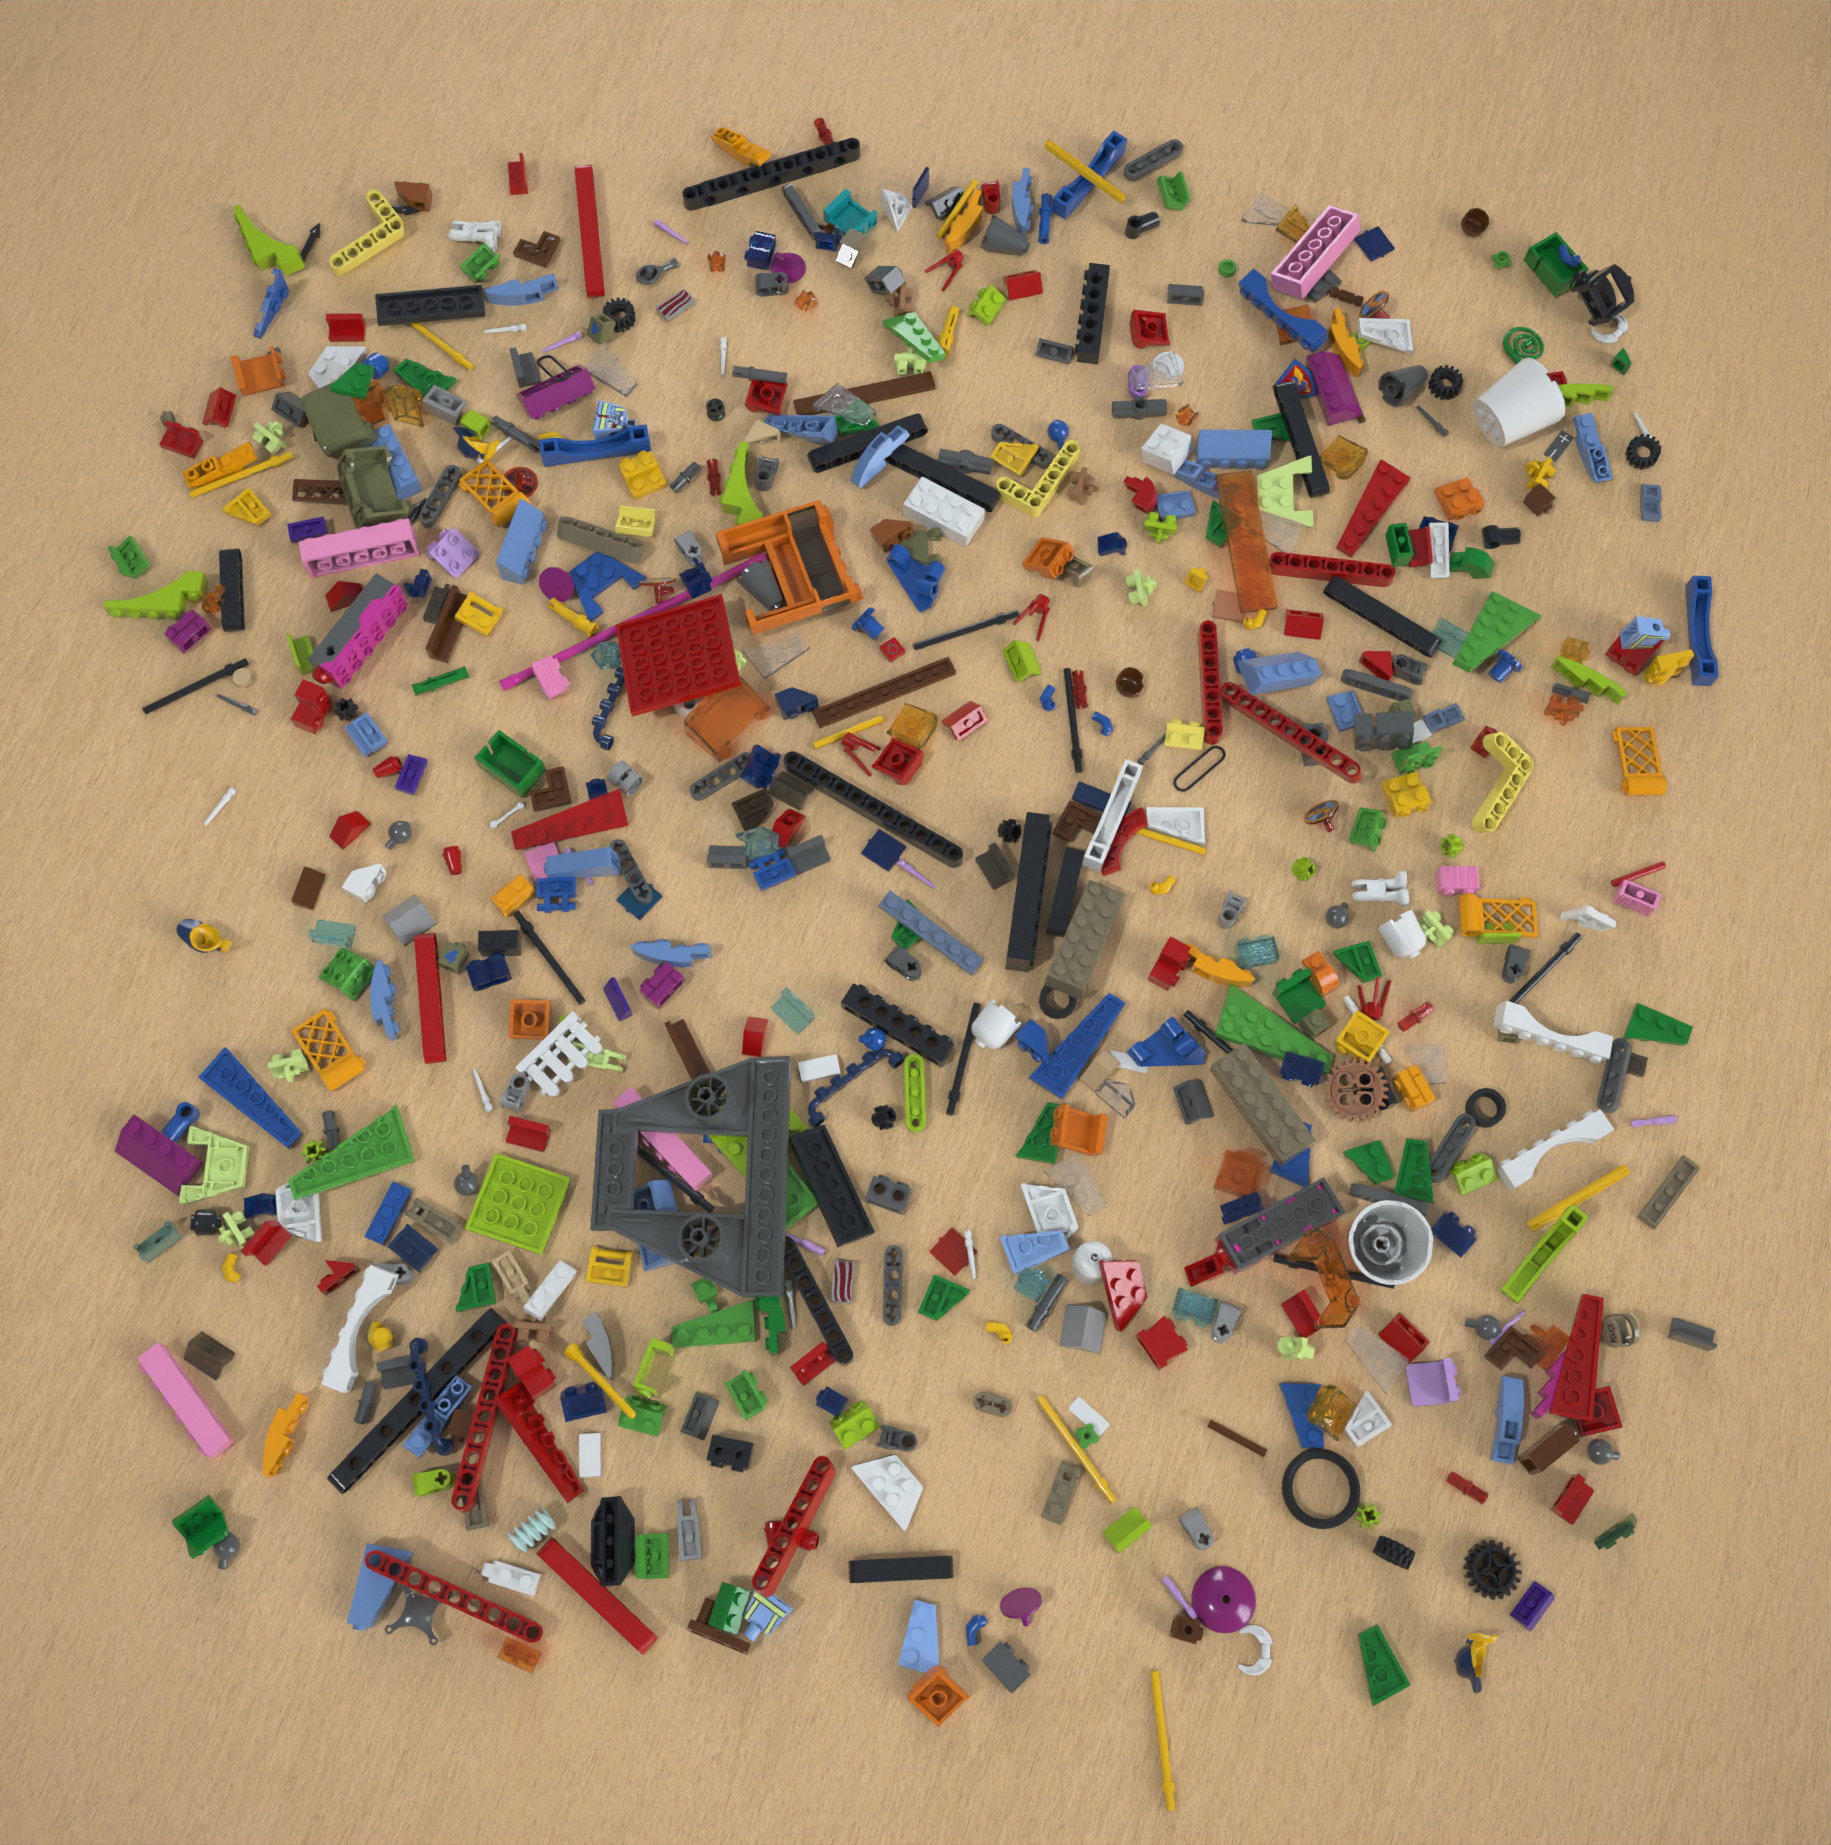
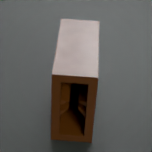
M1567 1424L1554 1427L1518 1456L1517 1460L1530 1475L1541 1473L1580 1441L1577 1438V1432Z

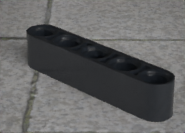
M239 548L220 550L222 628L224 632L242 631L245 629L242 554Z
M1066 846L1046 934L1062 938L1065 936L1085 853L1084 850Z
M953 1556L848 1561L849 1583L954 1578Z

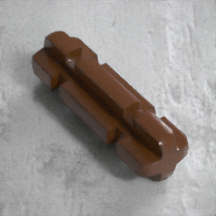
M1335 286L1331 288L1329 293L1330 297H1338L1339 300L1350 304L1353 302L1358 307L1362 305L1364 300L1363 296H1355L1354 293L1343 289L1340 291Z

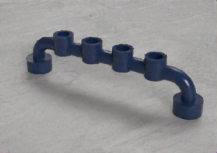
M617 667L615 671V678H618L616 683L608 685L607 693L610 694L608 700L603 698L600 702L599 708L602 710L600 716L595 714L592 719V725L595 726L593 737L600 744V748L607 751L612 748L614 737L607 734L602 737L600 733L607 724L609 713L614 709L617 696L619 697L622 692L625 678L623 668Z
M881 1049L874 1054L871 1051L866 1052L861 1058L863 1060L858 1066L856 1063L850 1064L846 1068L848 1072L843 1077L839 1074L835 1075L830 1080L832 1084L830 1087L825 1089L824 1086H821L814 1092L816 1097L808 1106V1114L810 1116L808 1122L813 1128L820 1126L826 1120V1117L821 1111L816 1112V1107L820 1103L826 1102L836 1091L842 1090L852 1079L858 1078L868 1067L874 1066L880 1058L888 1057V1064L892 1069L899 1067L905 1058L900 1052L895 1054L892 1050Z
M414 1338L409 1345L411 1360L408 1363V1368L415 1372L417 1379L414 1381L413 1387L416 1391L420 1392L422 1400L419 1402V1409L426 1414L427 1421L424 1423V1429L426 1432L431 1433L436 1452L441 1456H448L453 1453L455 1444L451 1439H441L439 1433L441 1424L436 1420L434 1414L436 1405L430 1399L428 1391L430 1382L425 1379L423 1372L425 1363L419 1356L428 1350V1342L423 1338Z

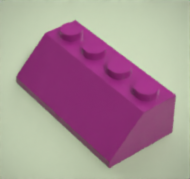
M1327 351L1308 355L1306 358V368L1313 377L1315 394L1327 425L1331 426L1361 416V409L1340 355Z
M578 364L568 369L570 377L567 380L556 382L552 378H548L517 393L516 396L531 419H540L548 411H557L565 403L571 404L580 396L586 397L592 394V390L596 389L588 369ZM563 371L555 375L554 377L556 379L565 378L568 374L565 371Z
M135 1114L120 1131L115 1148L117 1154L177 1196L180 1195L181 1185H187L204 1164Z

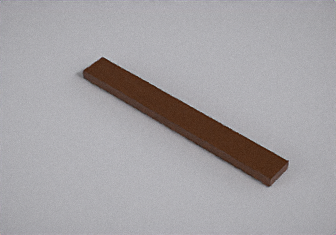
M930 371L793 400L796 415H817L850 408L858 402L864 405L935 390V383Z
M948 656L812 710V714L819 729L954 676L956 675V670Z

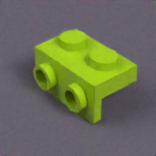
M992 284L986 288L982 287L978 291V298L971 302L968 307L970 310L966 314L968 317L975 315L985 326L991 323L1007 299Z
M1476 1153L1465 1161L1455 1162L1448 1172L1454 1176L1458 1192L1461 1195H1465L1498 1180L1492 1159L1483 1153Z
M865 1401L854 1403L849 1410L835 1415L829 1421L844 1450L880 1428Z

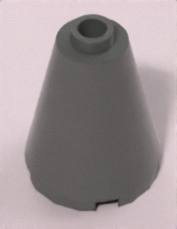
M993 214L980 248L1020 256L1023 253H1027L1030 243L1027 242L1028 238Z
M1415 365L1386 372L1378 381L1379 391L1382 390L1384 395L1382 396L1383 400L1393 407L1404 404L1425 382L1427 371L1423 366Z
M763 558L762 563L759 564L756 561L741 572L742 577H737L736 581L765 608L771 611L781 608L784 599L769 562Z

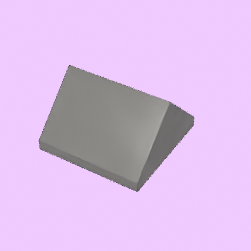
M433 385L423 399L422 410L456 425L467 401Z
M415 894L382 916L404 947L414 941L415 935L424 934L437 924Z
M1066 1305L1059 1346L1100 1354L1107 1313L1090 1306Z

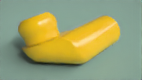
M555 431L538 434L539 440L556 437L564 439Z
M1259 609L1255 618L1252 619L1250 617L1248 619L1246 617L1243 620L1244 627L1248 630L1261 627L1267 612Z
M1168 875L1163 883L1151 882L1149 885L1150 892L1154 895L1167 894L1176 882V879Z
M232 1253L227 1254L222 1266V1273L227 1282L236 1283L240 1278V1274L235 1272L233 1267L238 1256Z
M986 1322V1332L996 1333L1004 1344H1009L1012 1341L1013 1334L1005 1323Z

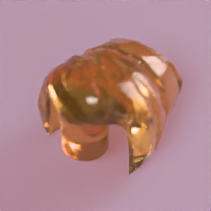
M714 251L712 256L709 253L707 260L710 272H724L725 254L721 257L718 251Z
M802 290L795 301V305L804 312L818 304L812 291L806 293L805 290Z
M1187 404L1176 412V419L1179 424L1189 426L1199 413H1195Z

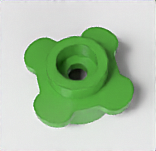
M1499 251L1491 257L1496 269L1511 265V261H1509L1510 256L1505 251Z
M1090 1423L1086 1424L1084 1428H1078L1075 1431V1436L1078 1437L1082 1448H1087L1088 1445L1099 1441V1436L1095 1434L1094 1426Z

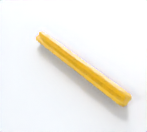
M1049 139L1045 142L1044 148L1120 204L1125 201L1126 194L1052 140Z
M1620 1165L1527 1221L1528 1229L1535 1232L1558 1218L1564 1209L1571 1204L1576 1207L1630 1174L1628 1167Z

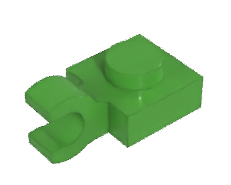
M702 1278L692 1283L691 1286L699 1303L701 1304L706 1301L711 1313L719 1311L713 1297L718 1295L713 1282Z

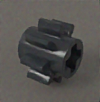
M341 698L338 703H335L337 709L334 710L336 716H339L340 721L345 719L351 722L354 716H358L355 710L359 708L357 704H354L352 698L349 700Z
M1014 819L1003 820V823L998 827L999 837L1003 838V842H1016V839L1021 835V825L1016 824Z
M880 1105L874 1108L876 1113L872 1114L871 1120L875 1127H878L880 1130L894 1127L892 1122L896 1120V1113L892 1108L888 1107V1105Z

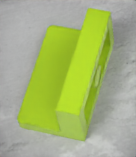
M287 634L286 636L296 666L302 676L313 672L314 668L308 660L314 652L309 636L306 635L293 640L291 635Z
M1015 640L1003 649L1016 682L1023 681L1029 675L1039 676L1042 674L1029 642Z
M1484 923L1485 930H1493L1495 928L1492 923ZM1510 923L1502 925L1507 931L1515 929ZM1482 933L1476 936L1477 944H1512L1519 940L1521 933Z
M1133 1507L1104 1530L1103 1535L1115 1551L1120 1553L1153 1525L1148 1519L1145 1520L1136 1507Z

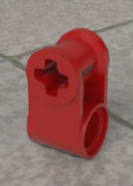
M999 180L988 183L981 181L985 211L989 214H996L1000 210Z

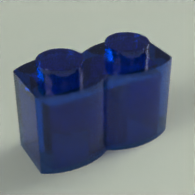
M755 231L749 240V250L746 249L744 255L748 267L768 270L776 248V235Z
M494 953L485 960L476 959L466 966L475 992L512 979L504 954Z

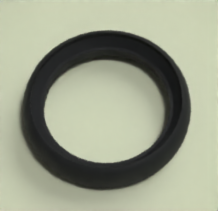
M1311 1449L1297 1455L1287 1466L1282 1479V1495L1288 1510L1298 1521L1312 1528L1330 1529L1343 1524L1354 1514L1360 1500V1482L1355 1469L1343 1456L1327 1449ZM1325 1459L1331 1461L1342 1469L1348 1479L1350 1495L1347 1505L1338 1515L1332 1518H1314L1306 1514L1294 1499L1292 1491L1294 1475L1298 1468L1309 1460Z

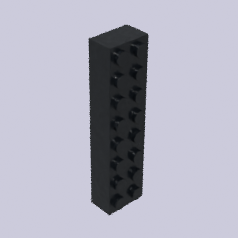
M1027 812L1005 965L1007 970L1028 972L1029 966L1033 967L1036 949L1032 948H1036L1040 910L1053 823L1049 822L1050 815L1032 812Z

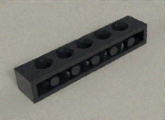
M1089 263V269H1085L1084 280L1087 281V284H1083L1082 295H1085V299H1081L1080 310H1083V314H1079L1078 325H1081V329H1077L1076 336L1079 344H1075L1074 354L1077 355V362L1098 365L1110 265Z
M852 984L841 1001V1008L872 1027L880 1028L887 1036L940 1068L943 1066L954 1049V1043L950 1037L944 1034L942 1036L939 1035L932 1026L928 1024L924 1026L918 1022L919 1020L915 1016L904 1014L897 1005L892 1004L891 1006L885 1002L886 1000L878 994L874 996L869 993L865 986ZM866 1000L870 1002V1005L862 1007L860 1002ZM880 1010H883L887 1013V1015L884 1017H879L876 1013ZM900 1020L904 1024L901 1027H895L893 1023ZM913 1030L919 1031L920 1036L912 1037L910 1032ZM933 1040L937 1043V1046L931 1048L926 1043Z

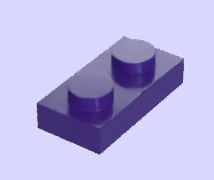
M324 517L287 524L291 543L303 541L307 538H318L328 534Z
M409 754L395 789L414 796L427 766V759Z

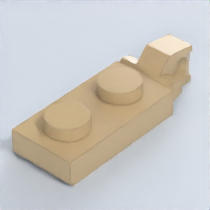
M507 1250L491 1260L510 1294L515 1299L520 1297L525 1305L531 1298L528 1292L532 1289L510 1250Z

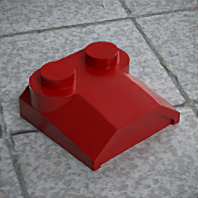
M1143 310L1132 311L1129 326L1131 340L1135 347L1143 349L1147 345H1170L1166 313Z
M753 379L750 382L745 400L746 408L751 412L763 411L780 415L788 383L783 384Z
M892 737L871 767L894 779L896 784L905 785L910 782L922 765L924 753L922 750Z
M1610 1386L1595 1390L1593 1422L1576 1420L1581 1437L1623 1428Z

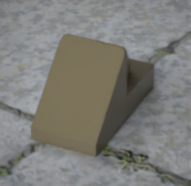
M850 228L840 240V243L843 245L836 261L853 268L867 235Z
M1073 556V559L1065 564L1063 573L1072 577L1075 586L1078 588L1091 578L1094 568L1092 565Z

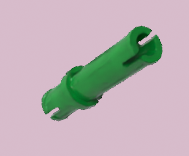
M463 666L433 678L431 676L427 677V680L411 685L415 696L469 678L466 667Z

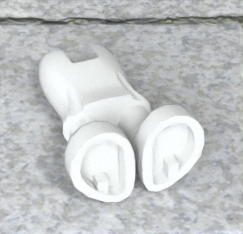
M497 220L480 223L478 221H452L448 238L459 242L471 241L475 243L480 241L495 252L497 249L496 237L501 235V224Z
M1401 870L1392 879H1357L1351 881L1353 889H1367V891L1353 893V901H1391L1401 906H1408L1409 893L1408 889H1405L1407 873L1405 870ZM1386 889H1397V891L1386 892Z

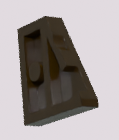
M766 787L731 803L747 837L752 834L774 806Z

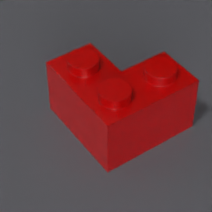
M303 679L294 694L299 704L291 717V721L295 727L316 735L318 729H321L326 714L332 709V701L324 687Z
M1170 936L1147 980L1166 991L1171 986L1175 987L1180 978L1177 976L1180 970L1184 971L1189 962L1191 947Z
M528 1345L507 1359L533 1399H537L556 1386L553 1381L556 1379V1376L550 1368H545L543 1362L546 1360L537 1348L533 1349Z

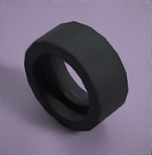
M1044 985L1039 996V1005L1043 1013L1053 1019H1062L1070 1015L1075 1008L1077 998L1068 995V1006L1063 1010H1055L1049 1007L1046 1001L1047 994L1053 988Z
M1482 1088L1469 1096L1466 1101L1465 1112L1472 1115L1476 1121V1126L1488 1128L1502 1120L1506 1113V1104L1500 1093L1494 1089ZM1488 1097L1493 1100L1497 1107V1113L1493 1118L1483 1119L1475 1112L1474 1103L1478 1098Z

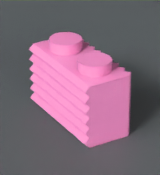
M549 655L531 664V668L547 700L568 691L567 686L570 684L565 675L561 676L558 670L561 669L557 658L553 659Z
M1439 866L1436 871L1437 893H1443L1444 896H1453L1455 893H1476L1480 889L1478 866Z
M1624 879L1617 887L1613 903L1620 904L1624 908H1631L1632 911L1635 910V912L1642 913L1647 917L1657 909L1662 894Z

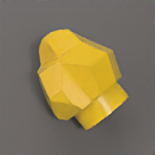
M380 1321L372 1322L368 1333V1342L376 1348L377 1352L393 1347L392 1331L387 1326H383Z

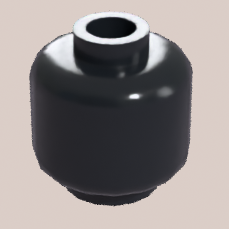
M198 1209L191 1215V1231H194L197 1236L214 1235L216 1229L221 1228V1216H217V1212L214 1209Z

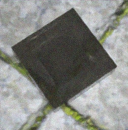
M1631 1053L1626 1073L1642 1078L1648 1058Z

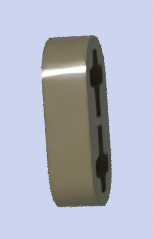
M980 1392L975 1395L973 1400L976 1410L997 1417H1007L1012 1411V1403L1005 1397ZM984 1396L986 1401L992 1403V1405H984L983 1408L979 1407L980 1403L977 1402V1399H981ZM1002 1402H1005L1009 1410L1000 1413V1409L994 1407V1404L1001 1405Z

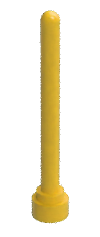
M577 1343L571 1344L565 1350L564 1355L570 1361L577 1362L630 1419L635 1418L636 1412L583 1357L582 1348Z

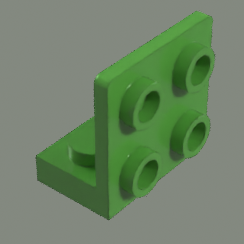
M1426 741L1407 749L1393 751L1391 757L1399 774H1410L1422 767L1424 769L1432 767L1443 749L1441 746L1430 749Z
M342 947L328 966L323 969L319 979L340 990L350 1000L355 1001L372 979L375 967L364 957Z

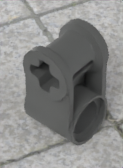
M783 272L758 273L755 276L756 295L766 297L787 294L789 291L787 275Z
M760 455L755 473L758 490L765 492L771 489L778 470V458L769 459L764 458V455Z
M1403 654L1397 655L1392 661L1393 676L1414 685L1422 684V676L1427 671V664Z
M1513 944L1509 945L1502 970V978L1505 982L1515 983L1523 975L1530 954L1529 949Z
M899 945L884 959L890 968L909 981H916L921 976L920 962Z
M880 1426L882 1431L879 1443L876 1444L877 1447L911 1453L916 1450L918 1441L913 1433L890 1426ZM906 1437H911L914 1440V1444L910 1448L902 1445V1441Z

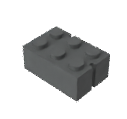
M1413 711L1376 713V727H1373L1372 713L1354 714V750H1388L1389 748L1407 749L1412 747L1414 736Z

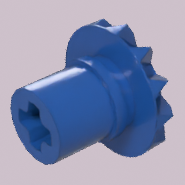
M869 607L854 622L852 629L856 631L860 627L871 639L875 640L885 628L872 616L875 609Z
M1499 650L1496 653L1497 663L1488 674L1498 683H1502L1513 671L1519 673L1522 665L1508 652Z

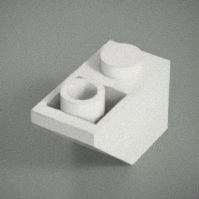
M376 864L352 871L343 884L342 889L347 895L366 904L368 900L373 898L378 884L384 881L386 870L381 864Z

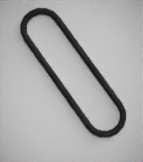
M544 355L536 362L556 382L565 381L570 377V372L551 355ZM544 358H551L568 375L565 378L556 379L539 362Z
M1217 745L1210 747L1174 778V787L1181 792L1193 787L1225 759L1224 749ZM1217 748L1222 751V758L1187 788L1181 789L1176 785V780L1212 749Z

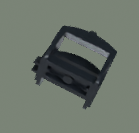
M1616 264L1605 267L1600 271L1593 270L1586 274L1583 270L1581 273L1577 272L1573 275L1576 283L1571 292L1578 291L1592 316L1588 321L1589 325L1592 324L1594 326L1609 322L1634 302L1631 276H1627L1623 269ZM1608 274L1612 275L1625 300L1617 306L1614 289L1606 277Z

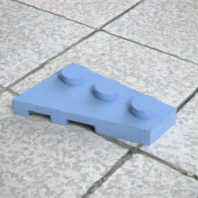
M1061 1230L1000 1236L1014 1274H1019L1070 1251L1064 1232Z
M919 1600L914 1601L898 1663L899 1666L924 1673L933 1666H939L936 1605Z

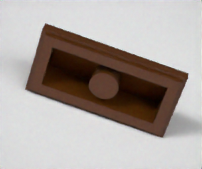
M304 866L291 900L295 906L313 910L326 874Z

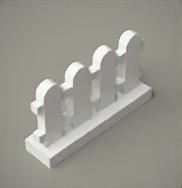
M574 1011L515 1067L525 1076L529 1074L528 1080L530 1082L534 1080L542 1088L540 1092L544 1096L546 1094L551 1097L558 1096L560 1089L556 1084L561 1079L566 1083L572 1082L574 1074L570 1070L575 1065L581 1069L586 1068L588 1060L585 1056L590 1051L597 1055L603 1050L602 1045L599 1043L602 1039L598 1035L594 1038L585 1029L588 1025L584 1021L580 1024L582 1019ZM576 1037L586 1046L581 1052L571 1043ZM557 1045L558 1047L553 1052H551V1050ZM561 1052L571 1060L567 1066L557 1058ZM547 1065L557 1074L553 1080L542 1071Z

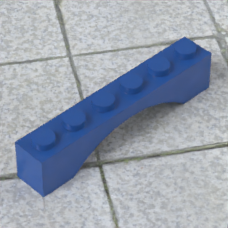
M1113 130L1103 141L1098 152L1087 167L1103 178L1125 153L1127 138ZM1080 175L1069 185L1063 186L1053 197V213L1066 220L1095 185Z
M1252 269L1238 282L1239 292L1242 297L1251 300L1255 308H1260L1268 319L1272 318L1280 329H1285L1290 338L1299 341L1303 349H1308L1313 353L1328 340L1327 330L1315 319L1294 317L1281 310L1268 293L1266 278L1257 270Z
M647 424L628 427L615 435L596 440L574 441L558 437L539 440L544 467L651 451Z
M1693 575L1685 585L1689 650L1692 649L1694 654L1690 661L1692 685L1711 686L1718 678V663L1712 650L1709 633L1712 579L1711 576Z

